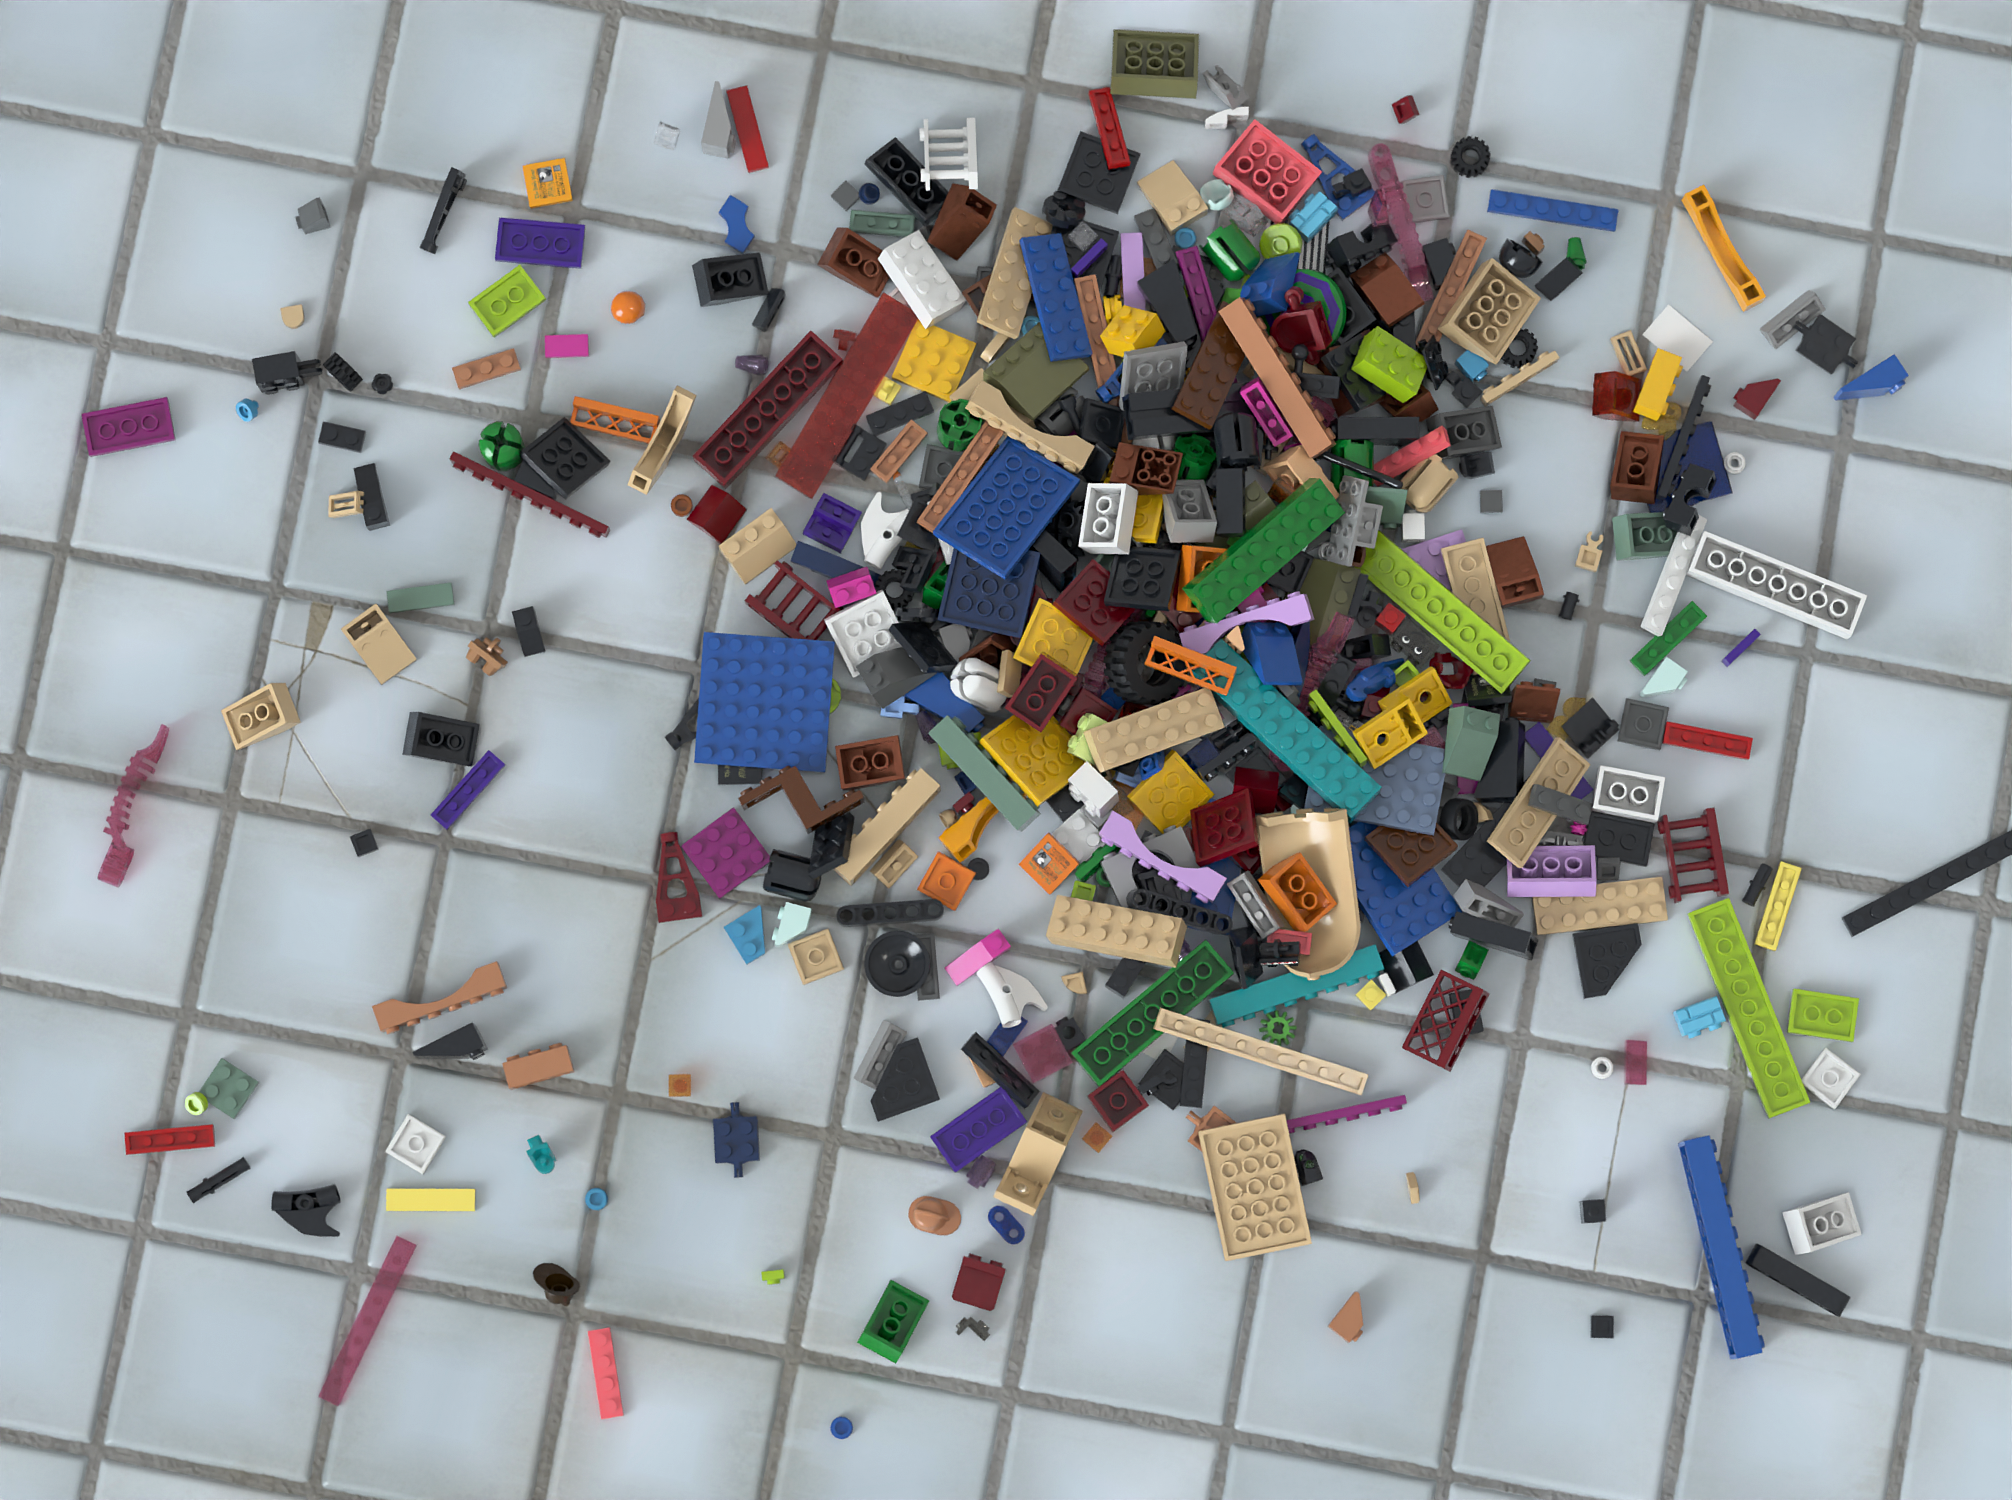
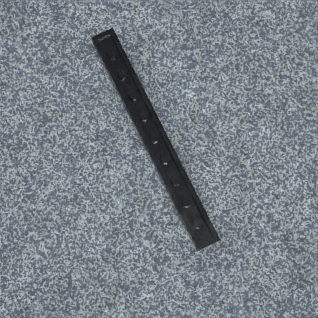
M2012 830L1842 917L1851 937L2012 855Z

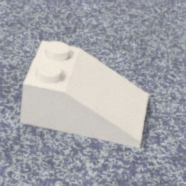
M1849 1192L1782 1212L1795 1255L1812 1252L1862 1235Z

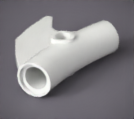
M877 492L861 521V533L865 555L864 562L881 570L891 552L902 540V538L896 535L909 510L905 509L895 513L884 512L881 508L882 494ZM889 534L891 537L886 539L884 535Z
M993 962L987 963L976 973L989 992L1004 1028L1014 1027L1021 1023V1014L1026 1004H1032L1043 1011L1047 1010L1048 1006L1028 979L1010 970L996 966Z

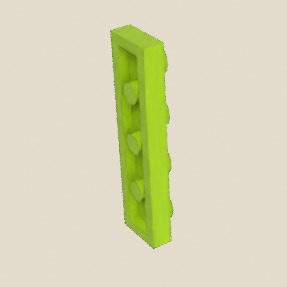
M1315 689L1309 694L1308 706L1314 713L1318 712L1322 719L1320 721L1327 731L1331 730L1335 735L1333 739L1338 747H1344L1348 753L1347 755L1362 768L1367 764L1366 756Z

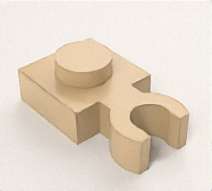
M1589 531L1586 536L1588 545L1580 546L1575 567L1596 572L1602 550L1597 549V546L1602 543L1603 535L1600 534L1598 541L1594 542L1591 540L1592 532Z

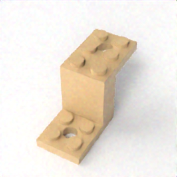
M1043 1092L993 1197L1034 1216L1083 1111Z

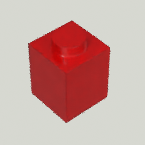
M1388 603L1374 624L1392 636L1406 615Z

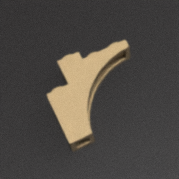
M678 385L676 386L650 443L631 473L628 486L646 495L667 468L673 450L684 436L689 422L687 420L697 395Z

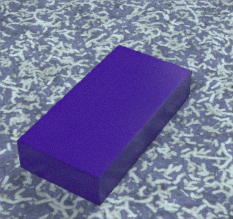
M1102 238L1071 268V273L1075 278H1079L1107 250L1108 244Z
M1754 629L1721 662L1728 667L1761 634Z

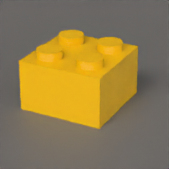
M1123 305L1100 337L1109 354L1124 357L1125 351L1154 347L1166 331L1157 313Z

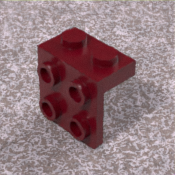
M969 1253L968 1257L963 1256L952 1299L992 1311L995 1308L1006 1269L1002 1268L1003 1263L990 1260V1263H985L981 1261L982 1257Z

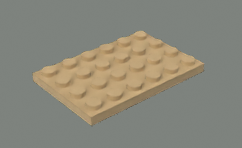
M1285 1113L1198 1131L1225 1261L1312 1244Z

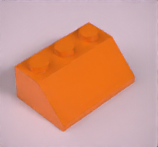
M1182 545L1177 611L1200 613L1182 588L1227 549Z
M1301 852L1272 866L1258 879L1294 931L1307 932L1337 904Z

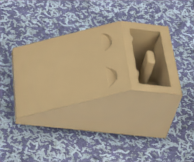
M374 604L341 628L381 685L417 660L377 604Z

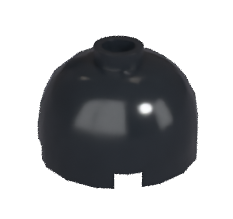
M1508 238L1499 251L1500 264L1512 275L1520 278L1532 276L1539 269L1543 261L1537 256L1533 258L1530 253L1531 251L1513 240L1510 241Z

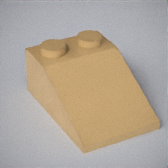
M1174 160L1137 181L1138 186L1152 208L1155 209L1157 216L1170 236L1208 213V207L1200 194Z
M270 683L221 710L236 750L285 732L301 723L286 683Z

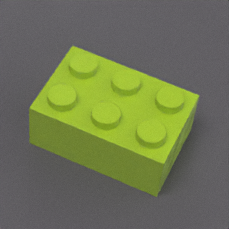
M1377 326L1364 336L1351 370L1397 400L1405 403L1417 394L1427 370V365L1423 355Z

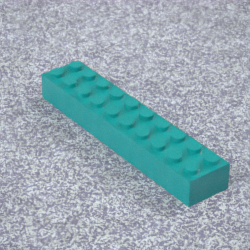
M1220 639L1205 654L1237 667L1227 696L1212 691L1213 697L1332 808L1347 809L1349 823L1376 798L1382 787L1272 685H1263L1254 668L1224 640ZM1197 668L1192 671L1194 677L1199 680L1208 677L1203 668ZM1220 675L1213 678V681L1217 687L1225 689L1229 678Z

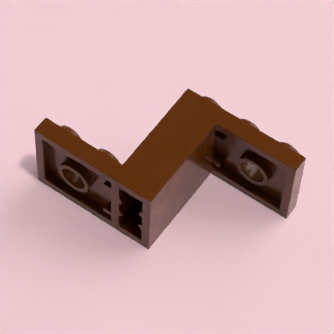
M790 765L781 769L778 776L774 778L769 776L759 782L760 786L755 789L749 787L743 790L738 798L745 811L778 791L783 790L807 834L815 831L820 825H825L836 817L842 816L865 803L861 791L855 792L853 789L843 795L844 798L836 803L833 800L824 805V810L821 811L797 767L791 768Z

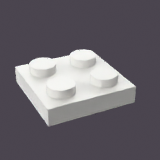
M1080 809L1051 834L1080 864L1083 861L1087 862L1098 847L1106 845L1101 841L1100 831Z

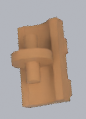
M486 637L483 642L477 638L468 644L470 649L466 658L474 664L481 657L487 662L482 670L488 676L494 675L508 663V661L500 656L504 650L499 647L501 642L499 638L491 641Z

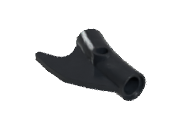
M335 1184L305 1191L273 1192L271 1210L275 1211L289 1225L302 1234L319 1237L340 1236L339 1231L326 1223L327 1214L334 1206L341 1203ZM305 1200L309 1201V1205L307 1207L303 1206V1202Z

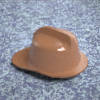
M922 1196L913 1201L909 1208L908 1217L911 1224L924 1232L946 1236L955 1232L961 1223L959 1209L953 1203L946 1200Z

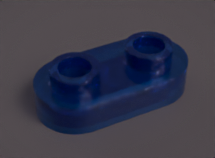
M995 1206L991 1208L988 1213V1221L1007 1243L1012 1245L1020 1243L1025 1236L1023 1226L1005 1207ZM1001 1213L1003 1219L996 1221L995 1214ZM1012 1229L1018 1232V1236L1015 1238L1009 1235Z

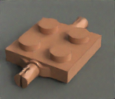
M1215 1106L1202 1118L1191 1110L1189 1112L1190 1115H1187L1186 1118L1196 1126L1188 1142L1202 1152L1198 1131L1237 1122Z

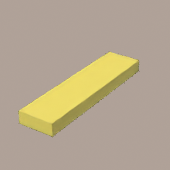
M1782 861L1779 863L1754 945L1776 951L1802 868Z
M386 1189V1211H475L476 1189Z

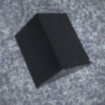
M1418 941L1393 957L1387 949L1379 952L1384 967L1383 971L1388 974L1396 993L1434 976Z

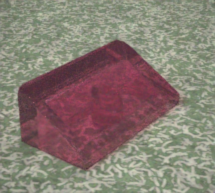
M1376 189L1367 211L1373 226L1389 224L1387 204L1380 189Z
M1625 1040L1624 1085H1646L1647 1041Z

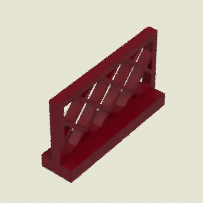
M1441 969L1402 1048L1451 1072L1490 993ZM1444 977L1451 979L1453 988L1442 991L1440 984ZM1465 987L1472 989L1469 998L1461 1000L1458 990ZM1455 991L1458 1002L1447 1006L1444 995ZM1441 997L1443 1007L1433 1011L1431 1007L1432 1000ZM1459 1006L1461 1011L1459 1018L1451 1020L1448 1010ZM1445 1011L1448 1022L1437 1025L1434 1015ZM1431 1017L1433 1027L1422 1030V1020ZM1449 1026L1451 1030L1450 1036L1441 1040L1438 1029ZM1435 1031L1438 1041L1427 1045L1424 1034ZM1421 1036L1423 1047L1418 1049L1409 1047L1413 1038ZM1439 1045L1441 1054L1438 1060L1431 1058L1429 1049Z

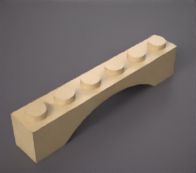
M983 380L978 384L965 407L973 416L981 417L988 421L990 426L1005 431L1012 439L1022 441L1029 449L1039 451L1048 460L1056 461L1063 465L1065 470L1078 474L1095 447L1076 435L1054 436L1042 433L1028 426L1012 412L1004 400L1001 391Z

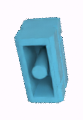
M1320 191L1316 195L1310 194L1304 201L1306 205L1301 210L1297 208L1289 217L1291 219L1289 225L1294 227L1301 235V238L1307 243L1312 240L1338 211L1337 206Z
M1717 996L1673 1012L1681 1036L1688 1035L1689 1039L1701 1035L1700 1030L1709 1028V1031L1721 1028V1023L1726 1021Z

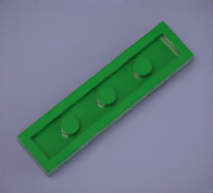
M1691 601L1666 625L1662 636L1653 637L1629 661L1645 676L1691 633L1707 615Z

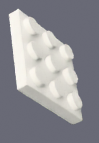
M883 590L824 619L853 678L860 675L856 666L869 657L902 647L889 631L892 624L899 622Z

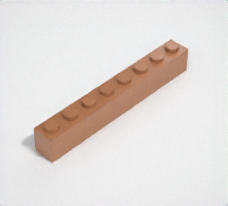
M1239 297L1218 312L1310 458L1315 459L1336 445L1333 440L1336 437L1329 427L1326 428L1323 424L1324 417L1318 409L1315 410L1311 405L1313 400L1306 390L1303 392L1299 385L1301 381L1295 372L1291 373L1288 365L1290 363L1285 355L1279 354L1276 349L1278 347L1276 340L1273 336H1268L1264 330L1267 328L1264 321L1260 317L1257 318L1254 314L1255 307L1249 299L1246 300Z

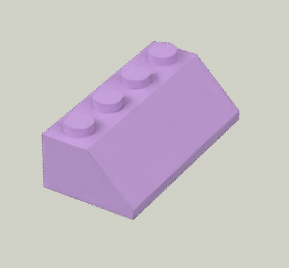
M1595 845L1536 846L1523 868H1517L1507 859V897H1596Z

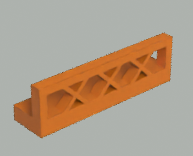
M577 396L574 397V408L570 420L576 427L648 444L660 423V418L657 415ZM578 410L587 411L591 419L584 423L576 421ZM603 415L608 416L612 424L605 428L600 427L596 422V419ZM624 420L629 421L633 429L626 433L621 432L617 427V424ZM645 425L653 427L651 438L642 437L638 429Z
M1157 636L1153 638L1151 649L1145 661V665L1225 696L1229 692L1237 670L1235 666ZM1158 651L1165 655L1167 661L1157 664L1151 660L1154 652ZM1182 660L1185 662L1187 669L1178 672L1174 670L1172 662ZM1197 668H1203L1208 677L1199 680L1194 677L1192 671ZM1220 675L1229 678L1225 689L1217 687L1213 678Z

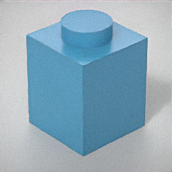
M1469 350L1457 358L1454 363L1463 375L1472 382L1475 380L1479 382L1488 374L1486 370L1489 364L1484 358Z

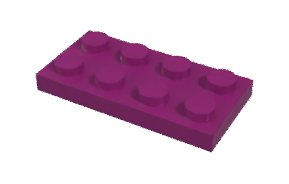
M167 397L81 414L90 457L176 441Z

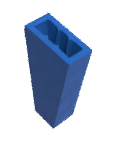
M942 672L935 674L903 695L907 700L918 704L921 708L942 720L947 715L952 718L954 716L958 717L965 724L966 728L964 730L967 734L969 732H979L984 727L985 717L972 704L954 695L950 686L951 681Z

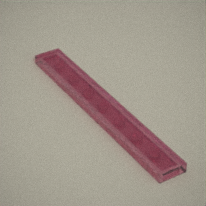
M396 1236L318 1397L336 1406L340 1405L417 1247L416 1244Z

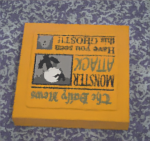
M565 158L522 166L530 209L573 201Z

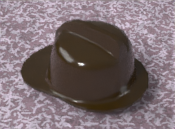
M543 1263L534 1268L533 1279L544 1289L546 1299L554 1304H562L565 1307L569 1306L573 1295L580 1289L579 1281L557 1264Z

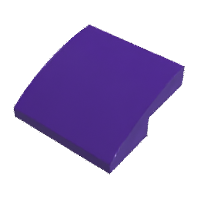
M823 493L802 534L841 554L862 512Z

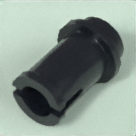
M1566 592V595H1563L1564 601L1558 617L1572 620L1576 603L1580 601L1578 599L1579 595L1572 592Z

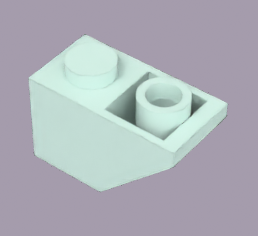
M786 902L785 907L781 906L778 914V919H781L779 928L775 927L772 940H775V946L781 947L807 932L812 914L811 908Z

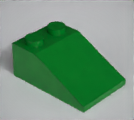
M890 1280L857 1343L896 1364L929 1300Z

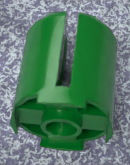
M1230 219L1232 224L1226 228L1220 226L1206 238L1209 242L1204 247L1202 245H1199V247L1226 280L1235 282L1243 279L1247 274L1221 243V240L1223 239L1249 271L1255 269L1259 264L1260 253L1234 220Z
M958 399L944 405L939 414L937 425L938 439L946 448L953 441V451L966 450L981 428V417H975L969 410L965 409L969 400ZM961 416H963V425L958 426Z
M496 421L488 424L482 430L480 435L483 440H479L478 446L484 460L491 468L507 472L522 463L523 458L520 456V453L526 447L519 431L514 425L507 423L505 427L503 421Z
M1193 434L1192 437L1181 438L1180 436L1172 450L1183 453L1177 480H1181L1186 468L1190 467L1185 480H1204L1206 482L1216 459V453L1210 446V441L1196 434Z
M1351 439L1335 441L1336 445L1331 448V453L1374 470L1373 442L1364 440V444H1361L1359 442H1351ZM1331 462L1330 482L1333 483L1334 488L1339 494L1340 483L1344 475L1369 481L1368 486H1374V479Z

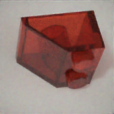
M1617 371L1594 373L1592 416L1604 420L1639 422L1640 414L1633 412L1641 391L1642 379Z

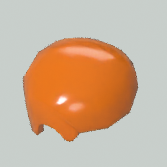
M623 291L612 300L611 312L613 317L623 324L635 323L645 313V302L642 296L636 292Z

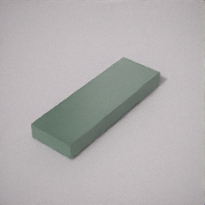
M851 210L849 229L855 233L906 237L914 233V215Z
M452 583L386 591L389 613L455 605Z

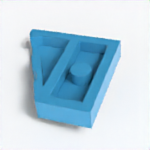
M760 905L724 926L725 931L746 965L765 954L762 908Z

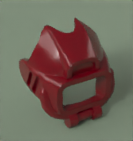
M1436 652L1429 662V667L1435 668L1446 689H1463L1474 671L1464 661H1459L1457 658L1452 657L1451 652H1446L1445 654ZM1442 663H1452L1454 674L1442 675Z

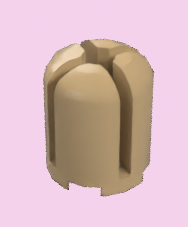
M1435 454L1410 468L1400 480L1403 483L1401 489L1407 490L1405 504L1421 513L1430 512L1459 478L1453 468L1449 471V468L1441 461L1442 458Z

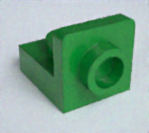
M1469 940L1455 971L1463 977L1474 980L1489 950Z

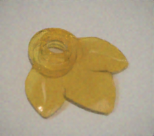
M1667 402L1669 403L1667 410H1674L1673 415H1668L1666 412L1665 415L1661 414L1657 421L1644 417L1641 428L1658 430V434L1664 436V440L1670 438L1675 433L1676 422L1681 416V409L1674 402Z

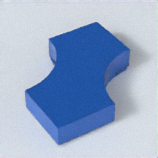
M730 195L719 211V215L728 225V235L725 243L744 254L755 237L745 223V216L749 207Z

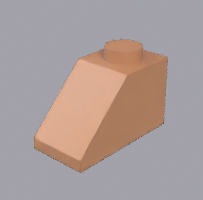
M1357 1291L1351 1295L1327 1326L1347 1343H1350L1351 1340L1356 1342L1363 1333L1361 1330L1363 1318L1360 1294Z

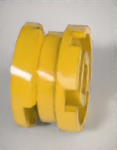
M1114 295L1112 298L1103 296V309L1107 326L1122 308L1120 295Z

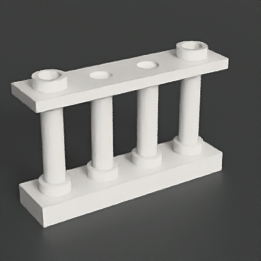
M967 118V127H963V129L928 130V119H924V128H920V141H924L925 169H921V182L926 183V190H930V179L959 178L969 180V189H978L975 118ZM963 138V142L929 143V139ZM963 151V153H968L964 154V156L929 157V152ZM964 165V170L929 171V166Z

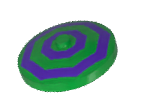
M1297 269L1293 286L1301 288L1304 292V299L1300 303L1321 301L1333 341L1326 349L1321 350L1323 352L1337 341L1343 331L1346 321L1345 300L1337 284L1326 274L1313 269ZM1283 311L1263 315L1269 336L1270 327H1272L1275 319Z

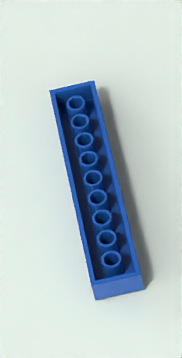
M1710 1135L1680 1142L1678 1146L1730 1359H1739L1763 1353L1762 1348H1765L1762 1335H1758L1756 1327L1759 1326V1319L1757 1313H1753L1751 1306L1754 1304L1751 1291L1747 1290L1746 1286L1749 1278L1746 1269L1743 1270L1741 1265L1743 1253L1741 1248H1737L1735 1239H1738L1736 1227L1731 1224L1730 1217H1733L1731 1206L1726 1204L1725 1196L1728 1195L1727 1188L1724 1182L1721 1183L1719 1175L1722 1174V1167L1720 1161L1715 1159L1714 1153L1717 1152L1715 1140L1711 1139Z

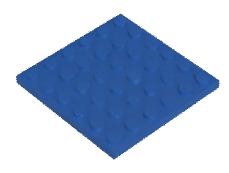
M704 632L694 763L783 769L790 765L791 768L796 766L799 771L825 772L835 642Z

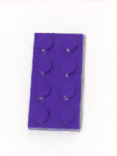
M499 217L495 261L581 269L586 227L581 224Z
M1000 1087L931 1135L930 1138L956 1173L1026 1124L1027 1121L1007 1092Z

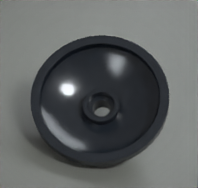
M904 931L887 932L877 937L870 944L864 960L865 973L871 985L879 992L892 997L907 996L917 991L926 981L930 970L929 953L925 945L916 936ZM902 961V968L897 969L895 963Z

